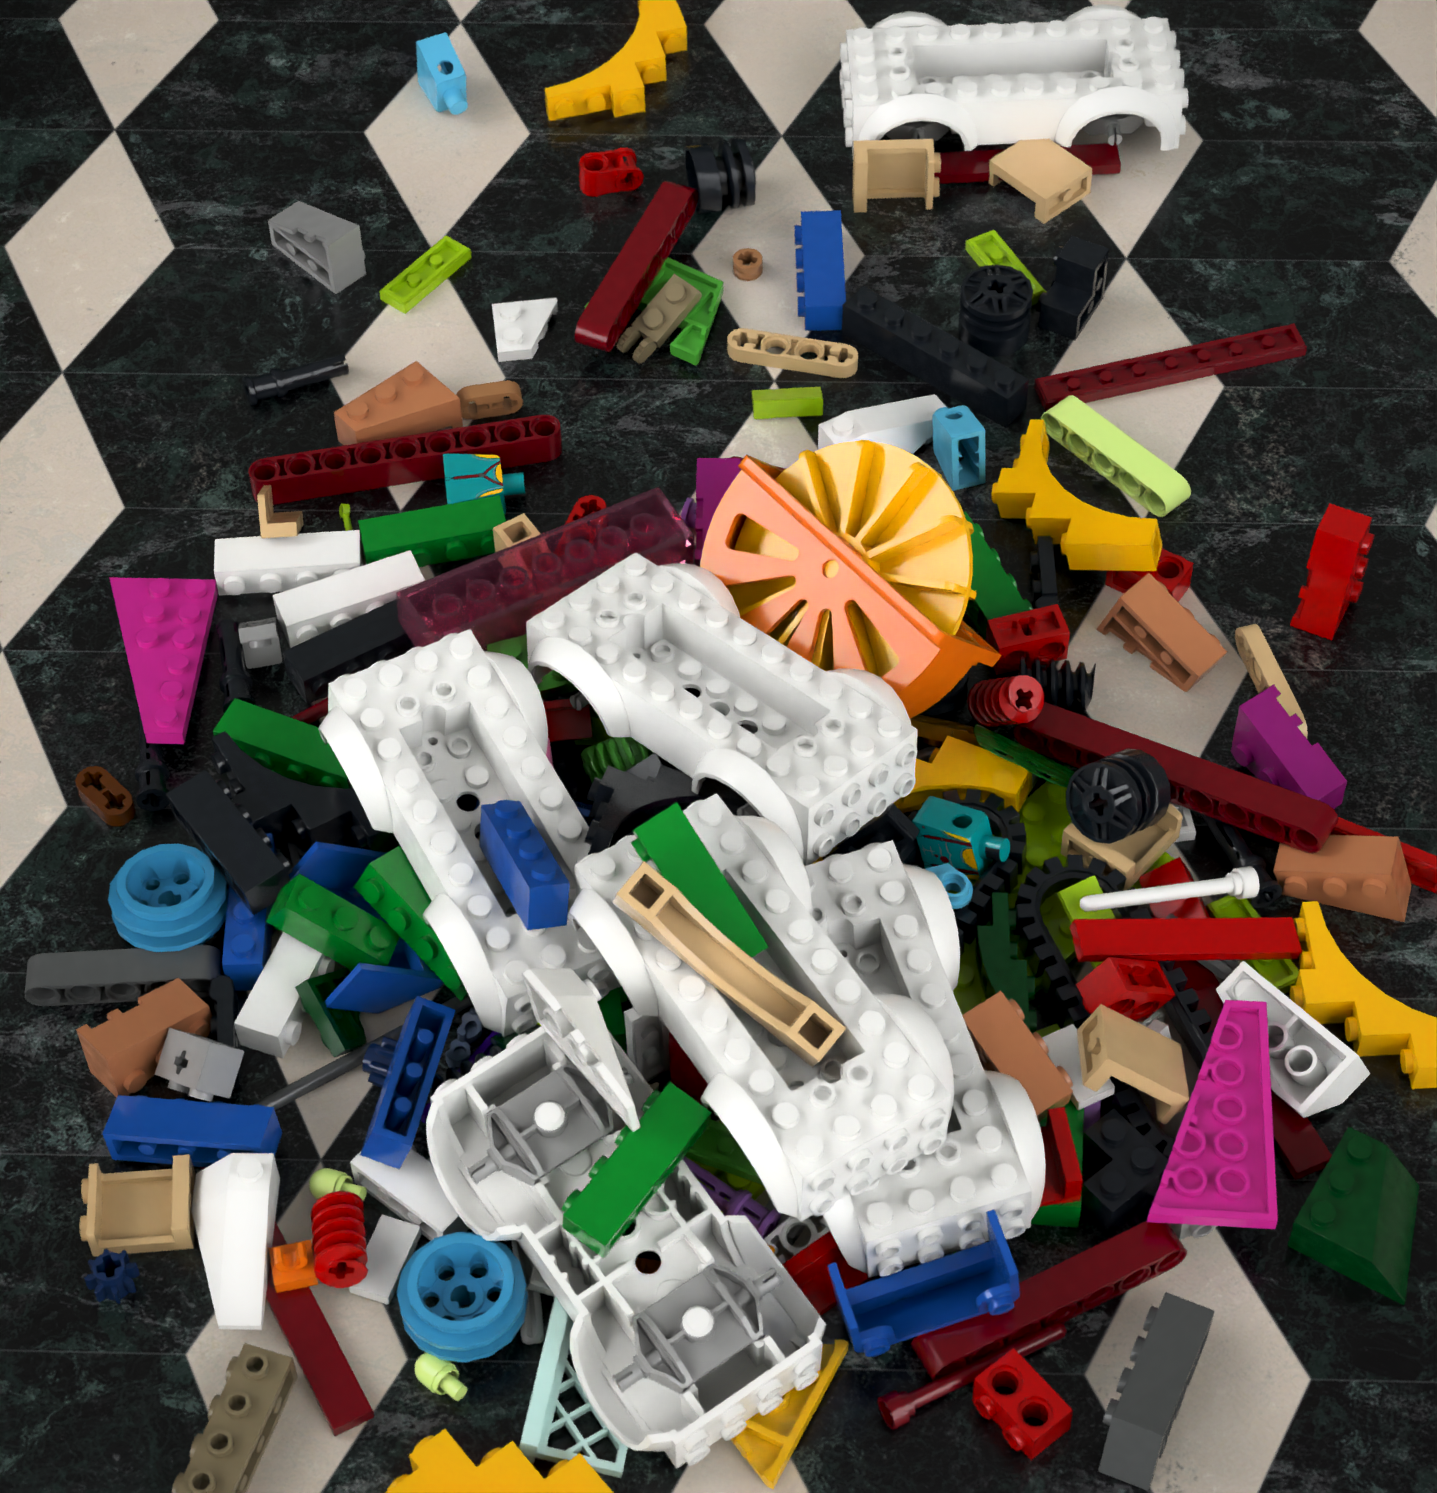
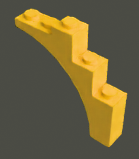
M638 0L640 17L636 28L625 46L616 55L584 76L567 83L545 88L546 113L549 121L612 109L614 117L644 112V85L666 81L665 55L687 50V27L677 1Z
M1030 419L1026 434L1021 435L1019 458L1014 459L1013 468H1002L998 482H994L992 485V502L998 505L1000 517L1026 519V527L1032 530L1035 544H1037L1038 536L1052 537L1053 544H1061L1062 555H1067L1070 570L1156 571L1163 546L1157 519L1128 517L1107 512L1081 501L1065 490L1051 474L1047 465L1050 444L1044 419Z
M947 735L941 748L936 747L933 750L929 762L916 758L915 786L907 796L899 798L894 804L903 813L919 810L928 796L943 799L942 792L957 789L960 800H965L968 788L982 790L983 803L993 793L1004 799V809L1012 805L1019 813L1032 789V773L1022 766L984 748ZM822 857L818 858L813 863L823 861Z
M1318 901L1302 902L1299 918L1293 919L1299 942H1301L1302 953L1299 956L1300 969L1296 985L1290 987V999L1320 1024L1345 1023L1346 1039L1348 1042L1353 1041L1355 1053L1359 1057L1400 1054L1402 1072L1409 1074L1412 1089L1437 1088V1018L1406 1006L1382 992L1362 976L1335 943L1326 927Z
M446 1429L435 1436L429 1435L423 1438L415 1446L413 1452L409 1454L413 1473L399 1476L390 1484L387 1492H385L613 1493L580 1453L571 1460L564 1459L552 1467L545 1479L513 1441L502 1449L496 1447L489 1451L482 1458L480 1465L476 1467Z

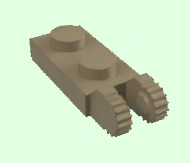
M673 274L631 324L632 327L627 328L620 339H618L617 349L626 353L643 336L645 339L636 347L632 357L639 364L645 362L657 347L660 348L699 302L702 297L701 292L676 274Z

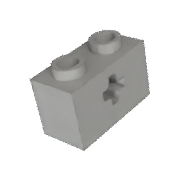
M169 1027L155 1075L168 1079V1088L188 1093L189 1096L212 1102L213 1096L217 1095L230 1099L244 1051L200 1035Z

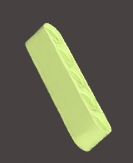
M1069 395L1042 414L1041 419H1044L1046 431L1050 437L1157 517L1166 516L1190 498V486L1181 474L1077 397Z

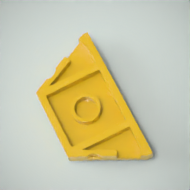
M834 1339V1344H822L820 1370L817 1371L819 1374L818 1378L800 1391L794 1387L781 1396L783 1399L782 1403L770 1413L762 1416L758 1412L745 1421L747 1424L746 1428L730 1439L767 1487L774 1489L848 1351L847 1341Z

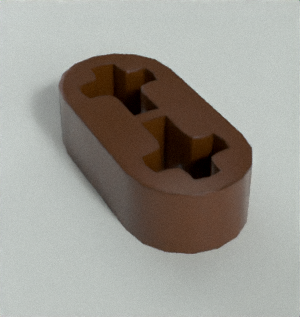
M90 766L82 769L77 774L75 782L79 797L105 823L110 826H123L134 818L136 811L132 795L107 770L99 766ZM90 783H93V784H95V785H99V784H100L102 790L99 791V790L96 789L93 785H90V786H87V785L90 784ZM112 801L116 806L124 807L122 809L110 808L109 802Z

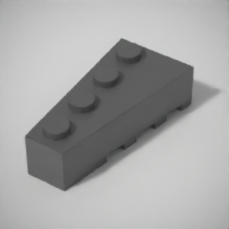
M1165 1292L1159 1308L1150 1307L1143 1326V1330L1148 1332L1146 1338L1137 1337L1130 1356V1361L1135 1362L1133 1369L1124 1367L1116 1392L1121 1393L1119 1401L1113 1398L1110 1399L1102 1423L1108 1425L1109 1430L1098 1472L1149 1491L1158 1458L1161 1459L1173 1421L1177 1418L1187 1386H1189L1209 1334L1215 1310Z

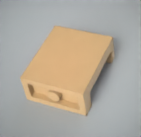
M933 139L853 141L852 193L854 213L867 212V199L923 197L925 198L926 210L933 209V197H939V177H934V173H940L941 155L940 152H934Z
M1051 139L1020 140L989 160V184L994 187L1004 180L1034 201L1035 218L1043 224L1091 193L1092 168Z
M1170 803L1166 814L1156 824L1110 844L1099 843L1082 835L1071 822L1063 830L1060 854L1066 858L1067 855H1082L1083 868L1089 867L1093 857L1106 862L1104 876L1117 869L1126 877L1124 891L1131 888L1139 877L1179 838L1183 815Z
M1100 1004L1077 1030L1083 1086L1097 1092L1112 1076L1155 1098L1157 1120L1167 1124L1176 1113L1184 1110L1189 1100L1181 1044Z
M190 1154L173 1156L172 1169L104 1174L101 1173L98 1163L89 1164L88 1179H82L81 1183L82 1201L84 1204H87V1215L80 1217V1236L82 1241H88L93 1257L103 1254L104 1249L118 1254L123 1250H126L127 1254L194 1249L195 1225L191 1208L196 1174Z

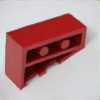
M1329 503L1315 534L1306 567L1309 569L1306 586L1302 585L1298 597L1302 598L1292 617L1290 626L1329 640L1333 639L1350 601L1357 603L1364 582L1358 581V579L1363 578L1367 569L1369 558L1364 557V555H1368L1375 536L1369 533L1372 517Z

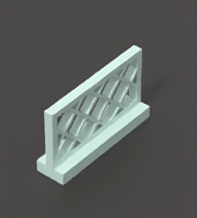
M555 1297L519 1449L530 1463H534L535 1458L558 1463L564 1459L571 1460L578 1452L582 1451L584 1453L582 1456L596 1472L621 1478L628 1447L620 1442L599 1418L590 1404L577 1374L567 1361L568 1355L571 1354L570 1332L574 1322ZM565 1372L569 1379L562 1383L563 1374ZM574 1386L586 1404L567 1414L559 1402L558 1396ZM556 1411L560 1419L553 1422L554 1413ZM591 1411L603 1429L584 1439L573 1423V1420ZM563 1426H566L577 1443L565 1451L547 1447L549 1435ZM608 1436L617 1449L615 1463L598 1459L589 1446Z

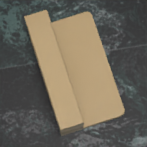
M264 485L257 495L261 538L298 536L304 525L302 511L274 513L271 485Z

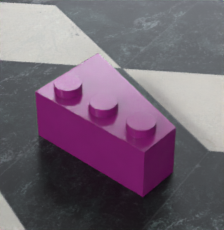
M697 458L696 549L694 560L695 565L699 567L707 531L722 497L741 471L738 467L741 462L740 458Z
M1274 684L1240 705L1231 753L1241 766H1246L1260 780L1316 799L1333 809L1342 804L1347 780L1320 744L1317 742L1312 746L1298 728L1303 722L1296 713L1292 716L1288 715L1276 699L1281 693Z

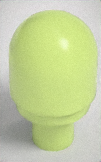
M330 1168L317 1170L309 1181L310 1192L316 1199L328 1193L346 1191L357 1194L364 1201L367 1193L366 1187L353 1184L352 1177L348 1176L347 1173Z
M427 1352L417 1359L415 1375L431 1392L438 1395L447 1393L455 1401H459L465 1396L467 1387L458 1380L459 1371L451 1361L441 1360Z

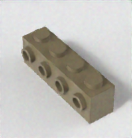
M244 1343L239 1356H234L227 1367L225 1387L221 1395L216 1394L212 1399L208 1410L209 1421L203 1434L198 1433L194 1438L190 1449L191 1460L185 1473L180 1472L176 1477L172 1493L247 1492L298 1378L292 1357Z

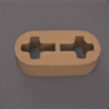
M513 381L470 385L463 387L456 394L460 398L462 418L468 420L509 415L518 411L523 404L521 389Z

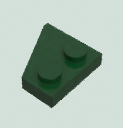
M348 968L307 979L295 987L301 997L303 1008L311 1015L321 1033L322 1042L331 1051L334 1058L352 1052L367 1043L364 1027L359 1019L360 1012L327 1008L324 1002L349 975L350 970Z

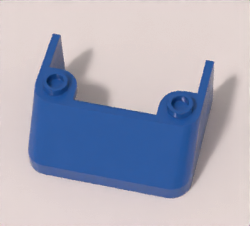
M316 841L293 867V872L289 874L290 881L298 874H301L387 923L354 888L368 864L386 853ZM399 937L387 966L359 963L324 1002L327 1008L379 1014L411 1001L417 996L437 990L444 983L418 957L409 945Z
M995 1209L986 1212L989 1242L846 1290L836 1262L828 1265L836 1303L855 1352L865 1353L866 1357L878 1356L887 1352L892 1344L990 1312L991 1315L1003 1314L1015 1306L1014 1301L1020 1296L1019 1274Z

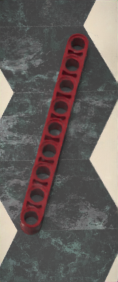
M552 415L529 416L262 458L250 465L248 473L253 497L256 502H258L257 495L264 485H271L273 505L445 478L443 454L497 455L500 457L501 469L555 460L562 453L561 426L559 420Z
M1044 702L1042 711L1036 719L1028 723H1020L1014 729L1013 734L1019 744L1039 754L1077 768L1124 749L1142 750L1153 756L1164 768L1170 782L1171 803L1304 852H1319L1339 820L1335 810L1321 801Z

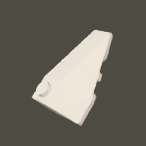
M933 394L847 411L818 425V450L843 442L869 440L889 444L914 455L923 444H929L933 440L932 415L939 408L946 406Z
M1242 961L1216 988L1223 1004L1225 1000L1267 1002L1271 1089L1303 1118L1342 1104L1370 1075L1358 1054L1246 962Z
M529 968L524 971L522 975L536 1020L627 1126L635 1132L640 1128L639 1120L598 1005L601 997L596 987L589 979L582 981L572 969Z
M231 1153L196 1173L191 1212L219 1329L262 1330L270 1267L269 1248L272 1247L280 1184V1176L274 1153Z

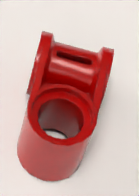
M619 148L598 153L590 152L583 155L579 160L581 192L587 196L598 197L603 194L632 191L640 187L644 176L642 170L636 166L637 157L635 152L630 148Z

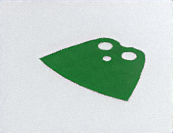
M978 724L974 728L977 742L986 750L1022 766L1029 772L1051 783L1067 788L1070 778L1075 773L1073 770ZM993 749L1000 750V751H1002V752H1004V753H1006V754L1012 756L1014 759H1011V758H1008V757H1006V756H1004V755H1001L1000 753L994 751ZM1035 770L1046 773L1055 778L1057 781L1049 779L1039 774Z

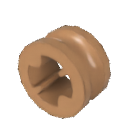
M744 248L735 252L733 255V273L735 277L743 281H752L759 278L763 272V257L761 253L752 248Z

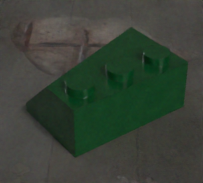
M1348 1127L1296 1217L1288 1247L1404 1305L1419 1184L1387 1145Z

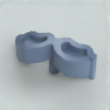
M470 1009L469 1012L462 1016V1023L457 1029V1039L451 1042V1048L445 1053V1061L448 1067H460L462 1061L468 1060L471 1056L469 1044L474 1043L481 1037V1021L475 1009Z

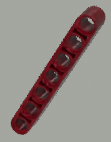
M664 181L580 316L575 329L576 343L610 352L693 216L698 203L699 194L697 189L669 181Z
M1146 1220L1020 1282V1296L1014 1301L1015 1306L1008 1312L999 1315H991L990 1312L916 1336L911 1346L934 1381L1055 1322L1064 1323L1171 1270L1183 1261L1187 1255V1250L1169 1223L1147 1222Z

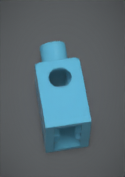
M444 32L416 41L418 83L437 112L450 110L451 114L454 115L463 113L468 107L466 74L447 33ZM439 64L441 66V71L438 70Z
M965 405L939 408L932 415L933 450L952 491L986 483L984 427ZM959 457H964L963 460L959 462Z

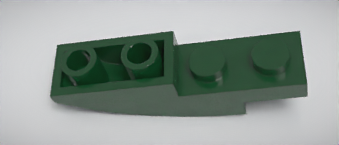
M992 892L990 926L977 925L976 961L981 986L986 1000L999 991H1002L1008 1000L1014 999L1024 1013L1025 1019L1023 1022L1030 1032L1034 1033L1037 1029L1036 1010H1029L1028 1000H1035V976H1027V960H1018L1017 942H1010V932H1016V908H1009L1008 893Z

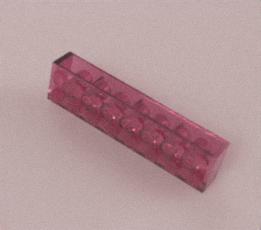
M657 487L397 592L398 621L415 647H424L441 640L450 633L458 634L471 629L481 648L485 651L487 650V644L526 634V621L635 552L657 566L671 563L693 564L695 536L662 490Z

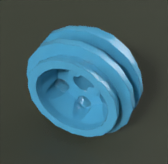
M179 843L159 844L141 850L125 862L110 883L108 902L112 910V920L119 935L134 947L153 952L180 951L195 945H203L219 931L226 920L228 889L226 880L211 863L209 857L202 851Z
M459 1231L436 1237L416 1250L401 1271L397 1290V1298L405 1331L419 1349L441 1360L467 1363L492 1356L512 1342L525 1322L528 1294L521 1262L506 1244L500 1241H487L475 1233ZM471 1273L479 1274L483 1277L474 1278L473 1276H471ZM453 1276L451 1280L443 1281L444 1279ZM495 1291L501 1292L496 1302L488 1299L490 1293ZM427 1297H437L439 1299L438 1304L434 1307H428L425 1304ZM463 1305H470L469 1307H466V1308H459L460 1306H463Z

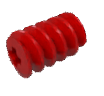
M1028 675L981 680L974 684L969 691L967 698L968 709L971 716L979 724L987 727L1028 723L1036 719L1041 713L1044 705V692L1041 684L1035 678Z
M337 1191L328 1193L313 1204L310 1212L315 1276L320 1282L329 1287H351L360 1283L368 1273V1269L365 1266L368 1257L366 1252L365 1219L362 1212L364 1209L363 1201L357 1194L351 1192Z

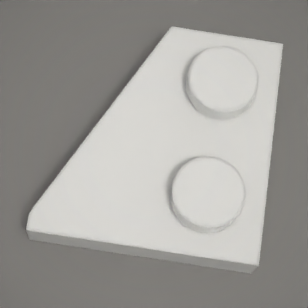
M557 298L492 304L498 362L532 359L538 349V342L544 338L548 330V321L552 314L556 315L558 312Z

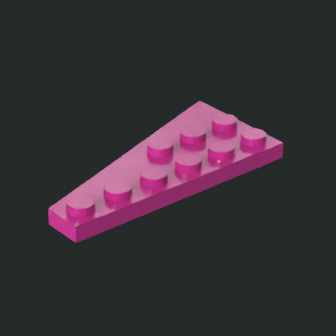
M109 577L146 743L184 744L218 596L216 580Z
M1225 1000L1168 1163L1148 1214L1147 1222L1276 1229L1278 1215L1267 1002Z

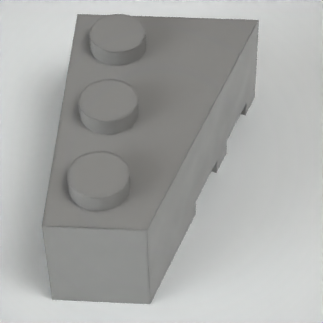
M297 201L268 220L272 245L333 293H339L366 275L365 253L362 248L359 225L301 201Z

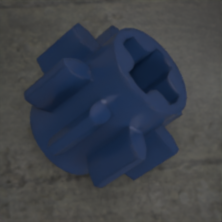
M384 1036L381 1045L376 1043L369 1045L362 1063L363 1072L370 1074L368 1082L383 1087L398 1042L397 1040Z
M104 1249L103 1254L99 1255L95 1260L89 1259L88 1264L93 1274L85 1276L84 1280L89 1290L95 1289L94 1293L98 1302H102L106 1298L108 1300H115L119 1304L121 1299L129 1292L135 1293L137 1291L132 1278L138 1277L140 1272L136 1263H129L130 1259L126 1250L118 1254Z

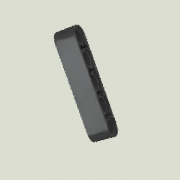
M195 945L180 951L153 952L141 948L36 954L31 956L27 963L25 999L37 1006L138 1001L139 997L177 978H180L200 998L210 997V982L216 976H221L222 953L219 949L210 945Z

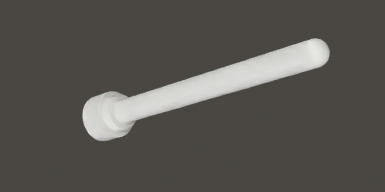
M1253 867L1234 868L1224 878L1084 896L1080 900V907L1082 910L1090 912L1224 893L1235 896L1237 899L1254 898L1259 892V878Z

